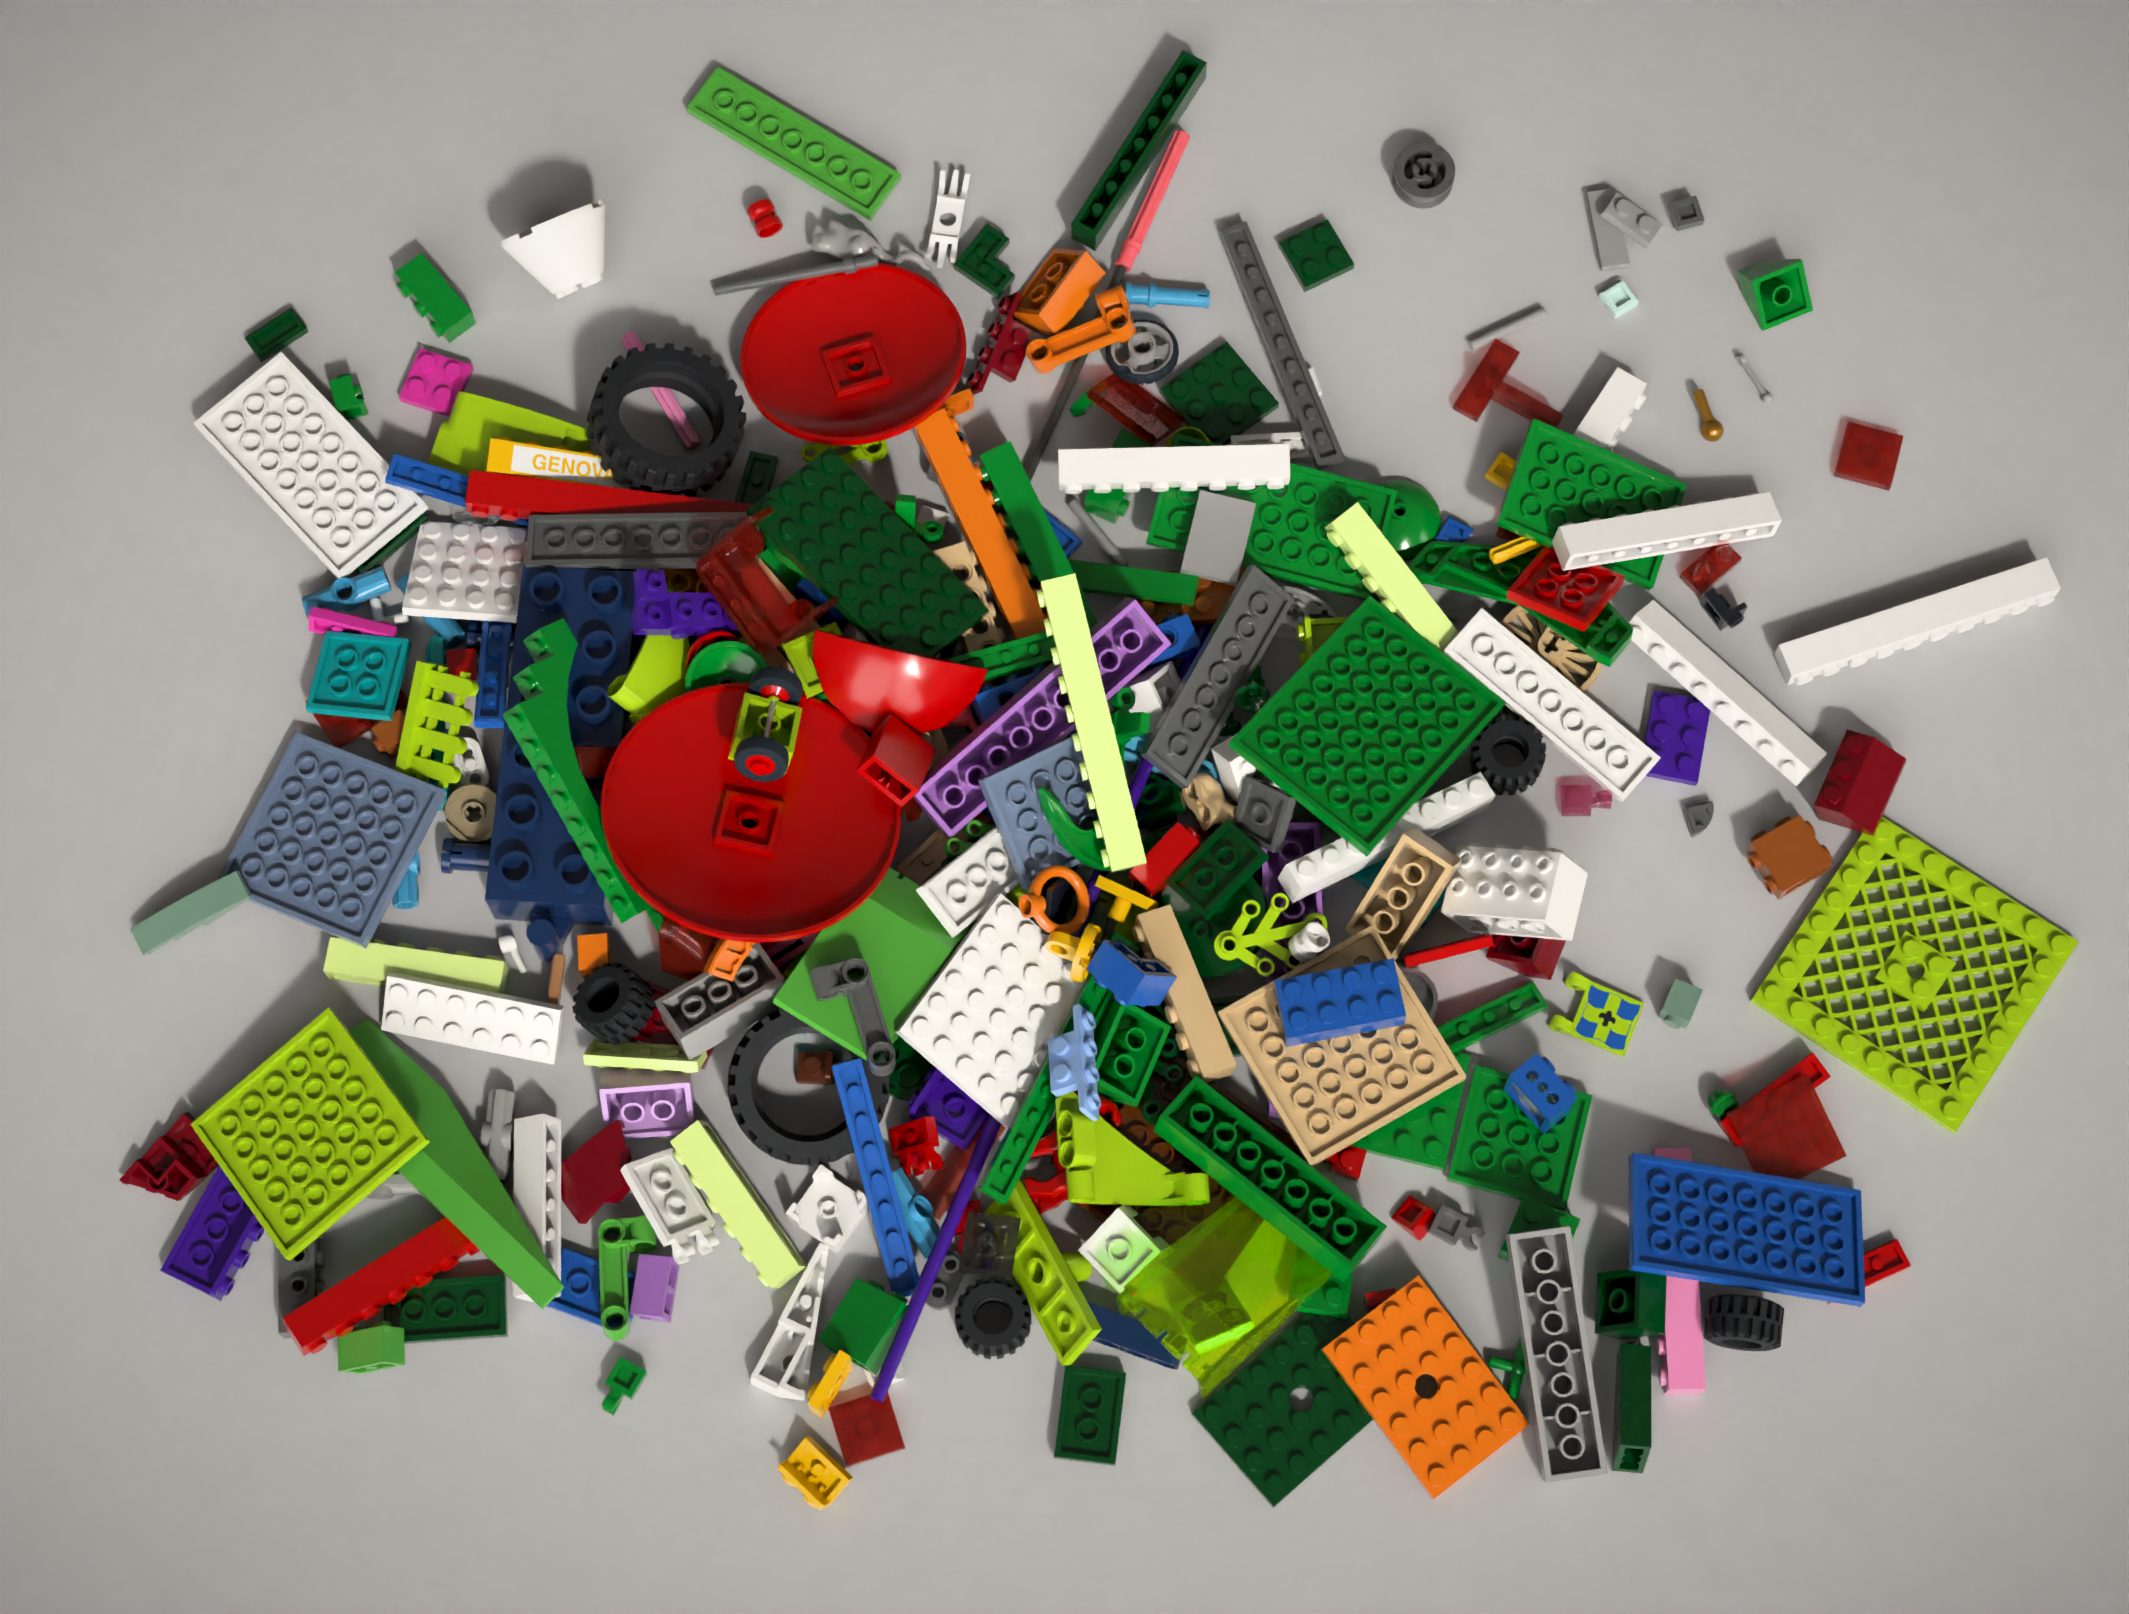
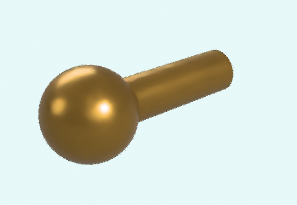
M1704 390L1694 391L1693 396L1703 421L1701 435L1707 441H1717L1723 435V425L1714 419Z

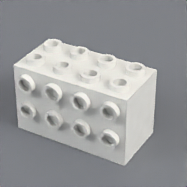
M1470 843L1469 846L1457 845L1455 855L1463 860L1448 882L1441 909L1444 915L1466 931L1472 933L1572 941L1588 875L1587 872L1578 866V862L1569 859L1564 851L1556 848L1539 851L1529 846H1522L1521 849H1512L1501 844L1495 845V848L1486 847L1479 843Z

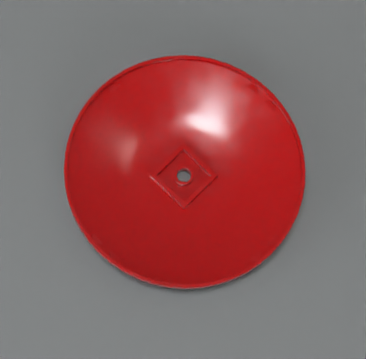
M726 683L689 691L670 699L644 716L620 742L607 768L601 796L602 828L608 849L622 876L637 894L664 916L689 929L720 939L755 943L784 941L816 933L849 916L875 892L886 876L897 849L901 827L900 805L856 772L870 739L859 726L850 722L837 709L814 697L807 699L805 694L802 693L801 700L797 705L802 708L795 749L786 774L780 779L771 782L754 781L743 776L736 769L734 760L728 759L737 714L745 692L749 693L750 683ZM751 819L757 823V826L746 828L741 822Z

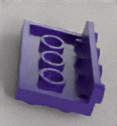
M932 1067L924 1079L925 1087L921 1093L916 1091L908 1103L910 1119L914 1121L923 1117L934 1116L938 1136L966 1152L986 1122L989 1113L942 1072Z
M218 1166L160 1269L163 1273L219 1301L233 1289L235 1284L234 1276L239 1268L242 1269L246 1265L250 1257L249 1249L254 1241H259L265 1230L220 1166Z

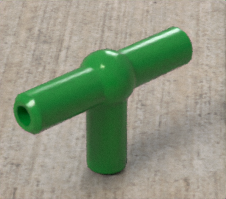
M1521 1337L1518 1341L1514 1360L1491 1355L1488 1361V1366L1491 1368L1511 1372L1507 1394L1513 1399L1518 1398L1523 1375L1526 1373Z

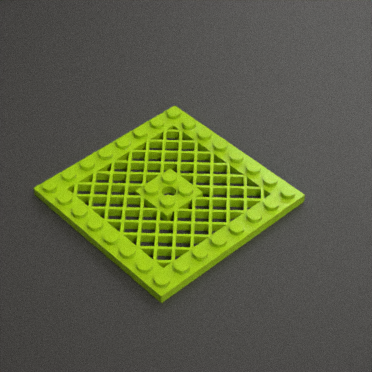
M1882 817L1874 836L1862 833L1750 1002L1955 1134L2079 941ZM1883 855L1889 858L1887 860L1880 861ZM1895 865L1898 878L1885 880L1882 867ZM1903 868L1914 875L1905 877ZM1875 869L1878 882L1865 884ZM1920 881L1923 894L1910 896L1907 884ZM1928 884L1938 889L1939 892L1930 893ZM1900 885L1903 898L1890 900L1887 887ZM1880 889L1882 902L1869 904L1866 891ZM1860 893L1862 905L1849 907L1857 894ZM1945 898L1948 911L1935 913L1932 900ZM1953 900L1966 908L1956 909ZM1925 901L1928 914L1915 916L1912 903ZM1905 905L1908 918L1895 920L1892 907ZM1884 908L1887 921L1874 923L1871 910ZM1864 912L1867 925L1854 927L1851 914ZM1971 914L1974 927L1961 929L1958 916ZM1844 916L1847 928L1834 930ZM1979 916L1991 924L1981 925ZM1950 917L1953 930L1940 933L1937 919ZM1930 921L1933 934L1920 936L1917 923ZM1910 924L1912 934L1905 931L1899 939L1897 926ZM1890 928L1893 941L1879 943L1876 930ZM1996 930L1999 943L1986 945L1983 932ZM1869 931L1872 945L1859 947L1856 933ZM1976 933L1979 947L1966 949L1963 935ZM2005 933L2015 938L2016 940L2007 942ZM1849 935L1852 948L1838 950L1835 937ZM1955 937L1958 950L1945 952L1942 939ZM1829 939L1831 952L1818 954ZM1935 941L1937 950L1925 942ZM2021 946L2025 959L2012 961L2008 948ZM1894 948L1884 962L1881 950ZM2030 949H2032L2033 951H2035V954L2033 955V957H2032V955H2031ZM2001 950L2004 963L1991 965L1988 952ZM1874 951L1877 964L1864 966L1861 953ZM1981 953L1984 967L1971 969L1968 955ZM1854 955L1857 968L1843 970L1840 957ZM1961 957L1964 970L1951 972L1956 962L1950 958ZM1833 958L1836 972L1823 974L1820 960ZM1813 962L1816 975L1803 977ZM1907 966H1919L1922 970V977L1918 979L1910 977L1907 973ZM2026 966L2018 980H2016L2014 968ZM2006 970L2010 983L1996 985L1993 972ZM1878 971L1873 981L1879 985L1868 986L1865 973ZM1986 973L1989 987L1976 989L1973 975ZM1859 975L1862 988L1848 990L1845 977ZM1966 977L1969 990L1955 992L1952 979ZM1838 978L1841 991L1828 994L1825 980ZM1818 982L1821 995L1807 997L1804 984ZM1946 982L1948 994L1935 996L1943 983ZM1796 986H1798L1800 996L1793 992ZM2011 989L2001 1004L1998 992ZM1884 991L1887 1004L1873 1006L1870 993ZM1892 993L1904 1001L1894 1003ZM1991 993L1994 1007L1981 1009L1978 995ZM1863 994L1867 1008L1853 1010L1850 997ZM1971 996L1974 1010L1961 1012L1957 999ZM1843 998L1846 1011L1833 1014L1829 1000ZM1950 1000L1954 1014L1940 1016L1937 1002ZM1823 1001L1825 1012L1812 1003ZM1930 1004L1933 1017L1919 1019L1917 1009L1924 1013ZM1909 1007L1913 1021L1899 1023L1896 1009ZM1889 1011L1892 1024L1878 1026L1875 1013ZM1996 1013L1986 1028L1983 1015ZM1868 1014L1872 1028L1858 1030L1855 1017ZM1976 1016L1979 1030L1966 1032L1963 1019ZM1848 1018L1850 1028L1838 1020ZM1955 1020L1959 1034L1945 1036L1942 1022ZM1935 1024L1938 1037L1925 1039L1922 1026ZM1914 1027L1918 1041L1904 1043L1901 1029ZM1894 1031L1897 1045L1884 1047L1880 1033ZM1873 1034L1876 1045L1863 1036ZM1980 1037L1972 1051H1970L1968 1039ZM1960 1040L1964 1054L1950 1056L1947 1042ZM1940 1044L1943 1058L1930 1060L1927 1046ZM1919 1047L1923 1061L1909 1063L1906 1049ZM1899 1051L1901 1061L1890 1055L1889 1052ZM1965 1060L1955 1075L1952 1062ZM1945 1064L1948 1078L1935 1080L1932 1066ZM1925 1068L1927 1078L1914 1069ZM1950 1084L1946 1090L1940 1087L1941 1085Z

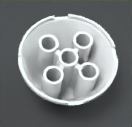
M604 199L597 201L598 203L594 205H585L531 227L530 230L515 234L499 242L501 248L552 295L555 294L557 299L579 290L578 284H581L583 289L604 280L602 276L605 266L606 204Z

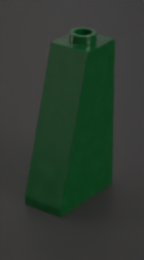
M1638 1342L1620 1344L1616 1357L1612 1471L1643 1473L1651 1450V1346H1644Z

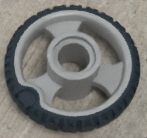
M1148 319L1133 320L1136 332L1128 340V360L1119 363L1115 354L1119 342L1106 346L1107 363L1111 371L1123 381L1132 384L1136 383L1137 385H1143V383L1152 384L1162 380V378L1164 379L1176 366L1179 356L1178 342L1172 331L1165 327V325L1157 323V321H1148ZM1146 332L1158 335L1166 344L1156 346L1155 338ZM1157 359L1164 361L1160 367L1148 371L1155 366Z

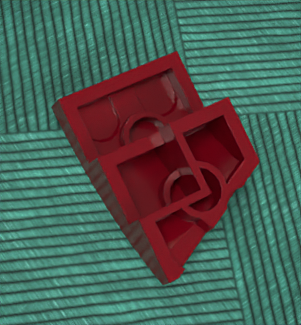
M189 1112L181 1115L165 1135L160 1136L141 1159L136 1160L119 1181L126 1185L132 1184L144 1188L146 1191L165 1195V1197L180 1201L201 1184L219 1164L190 1125L196 1119Z
M616 1120L602 1129L561 1164V1200L578 1223L587 1224L604 1203L619 1204L631 1190L620 1171L632 1159L630 1148L625 1145L622 1131L625 1125L622 1120Z

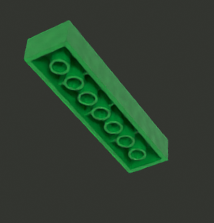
M1197 1075L1159 1116L1154 1128L1155 1133L1343 1283L1377 1244L1387 1228L1384 1223Z

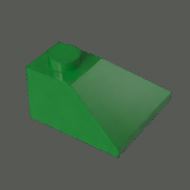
M1800 258L1761 261L1737 271L1743 298L1762 331L1813 311L1804 266Z

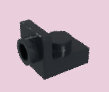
M1714 588L1706 592L1700 602L1701 607L1720 631L1727 626L1734 628L1745 619L1743 615L1748 607L1743 602L1730 610L1727 599L1722 594L1718 595Z

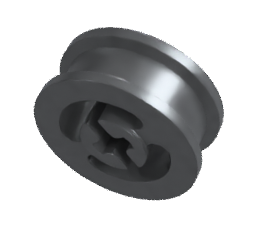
M1418 142L1407 146L1399 153L1394 165L1392 185L1396 195L1404 203L1415 208L1426 209L1441 204L1449 196L1455 177L1454 161L1444 148L1434 143ZM1417 162L1412 167L1410 179L1406 178L1404 170L1409 165ZM1437 172H1440L1443 178L1442 182L1436 187L1430 188L1431 185L1434 186Z

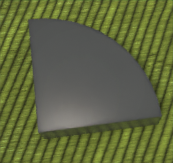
M1713 801L1684 807L1683 812L1691 837L1701 834L1708 827L1714 812Z

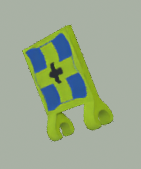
M1571 972L1565 980V986L1584 992L1573 1022L1565 1017L1556 1014L1549 1022V1029L1570 1035L1615 1055L1624 1057L1644 1003L1590 981L1576 972Z

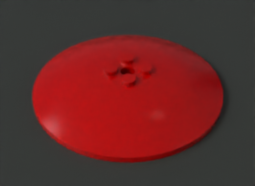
M879 263V266L858 269L856 273H835L792 281L783 286L761 306L751 320L743 338L740 364L744 385L750 399L761 414L775 426L793 436L815 443L839 446L860 445L899 435L917 426L935 413L949 398L960 380L965 365L967 345L962 319L950 298L939 287L910 270ZM854 365L863 366V368L858 371L850 370V368Z

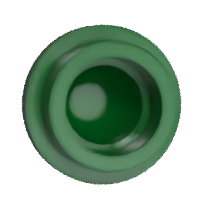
M1715 1089L1710 1092L1707 1099L1710 1113L1713 1116H1718L1720 1119L1725 1118L1738 1107L1734 1093L1727 1089Z

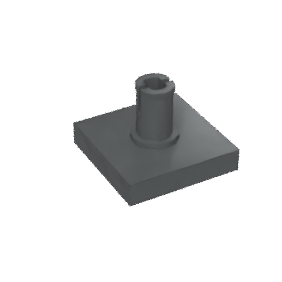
M1246 776L1233 824L1257 845L1273 853H1281L1288 826L1293 817L1296 800L1284 790L1256 776Z

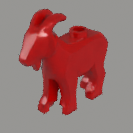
M1098 1093L1101 1100L1099 1115L1104 1118L1106 1113H1111L1115 1126L1119 1127L1122 1118L1118 1106L1113 1100ZM1057 1127L1049 1134L1041 1136L1030 1157L1053 1154L1057 1174L1044 1182H1039L1033 1178L1024 1179L1027 1193L1039 1215L1057 1208L1063 1201L1068 1200L1066 1168L1060 1164L1058 1157Z

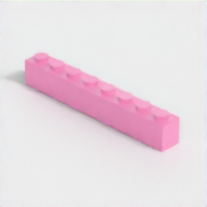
M1654 1148L1651 1153L1652 1156L1692 1162L1691 1148ZM1667 1276L1665 1334L1657 1337V1354L1662 1355L1663 1367H1659L1658 1378L1659 1385L1664 1386L1665 1394H1702L1706 1389L1699 1281Z

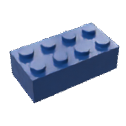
M1394 958L1280 979L1274 982V994L1286 1047L1401 1026L1405 1023L1406 1012Z

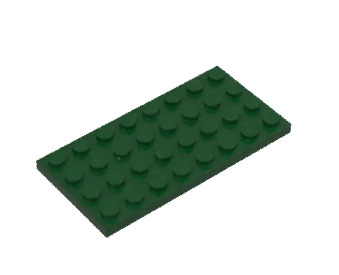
M831 447L750 506L746 512V515L853 626L873 644L935 657L982 620L989 612L987 607Z

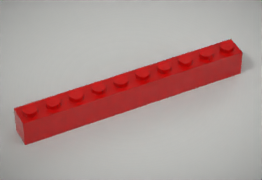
M470 470L465 499L467 512L473 516L485 518L488 515L500 516L501 519L507 521H516L517 518L529 520V515L747 512L748 508L753 505Z

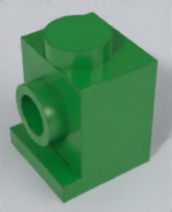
M341 374L335 379L329 380L335 408L346 420L369 415L364 403L360 383L354 384L351 374Z

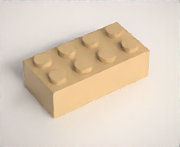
M1412 827L1401 836L1344 930L1354 936L1373 925L1394 960H1398L1406 952L1463 859L1415 827Z

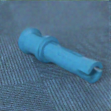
M1126 281L1125 294L1129 305L1142 304L1147 305L1148 308L1156 307V304L1209 308L1210 290L1157 287V284L1151 282L1149 285H1139Z

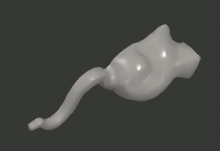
M834 220L829 221L826 229H823L818 224L814 225L812 251L828 253L838 261H843L844 257L849 256L859 258L877 254L878 259L883 264L898 266L906 259L919 263L922 269L929 271L932 269L920 255L913 251L904 250L897 256L888 255L873 237L862 230L847 228Z

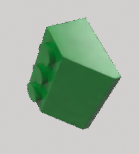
M1116 1000L1111 1001L1094 1033V1041L1097 1046L1095 1061L1099 1073V1081H1097L1098 1093L1113 1101L1137 1107L1171 1026L1135 1005L1124 1006Z

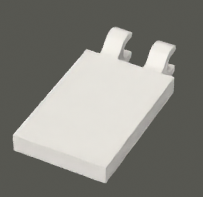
M672 1147L625 1164L620 1171L663 1247L671 1244L673 1258L680 1265L688 1262V1256L696 1253L693 1245L688 1241V1237L696 1236L697 1249L702 1256L713 1251L712 1247L717 1246L719 1240L711 1230L716 1224L714 1218L692 1183L684 1166L674 1157L672 1152L674 1149Z

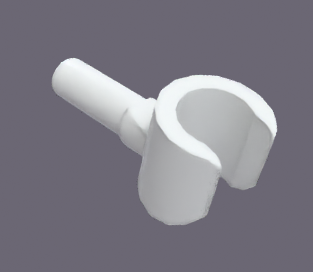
M511 935L499 937L501 952H511L520 973L527 972L528 970L518 951L516 939Z

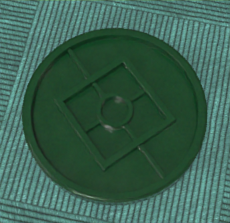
M1251 876L1208 921L1169 885L1166 886L1161 894L1157 908L1171 905L1200 977L1216 978L1229 975L1246 965L1245 962L1238 958L1227 961L1218 957L1214 950L1216 937L1223 931L1232 930L1242 913L1241 908L1243 904L1248 900L1258 902L1260 912L1249 921L1242 936L1253 934L1267 913L1269 906L1261 885ZM1246 905L1245 910L1248 914L1253 915L1256 913L1254 905ZM1224 941V948L1231 951L1234 949L1233 941ZM1255 945L1245 949L1255 955L1260 947Z

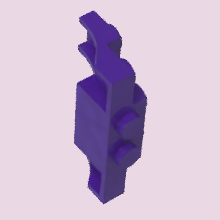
M637 569L633 573L635 591L631 622L634 635L671 636L673 639L697 636L698 639L702 635L715 630L728 631L735 637L744 631L739 603L745 600L740 572L715 571L710 574L711 593L668 592L664 570Z

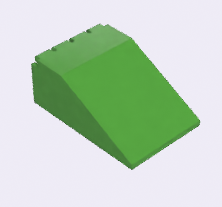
M889 867L886 876L875 892L860 907L834 925L821 930L773 1000V1003L866 1061L867 1058L848 997L841 996L830 1000L817 1001L809 973L823 965L835 964L851 958L863 959L869 966L871 978L893 1044L899 1037L895 1033L897 1028L974 926L971 923L952 938L917 893L916 889L921 885L907 876L900 880L901 873L892 867ZM853 971L848 975L852 980H859L864 976L859 971ZM884 1054L877 1055L874 1061L878 1062Z

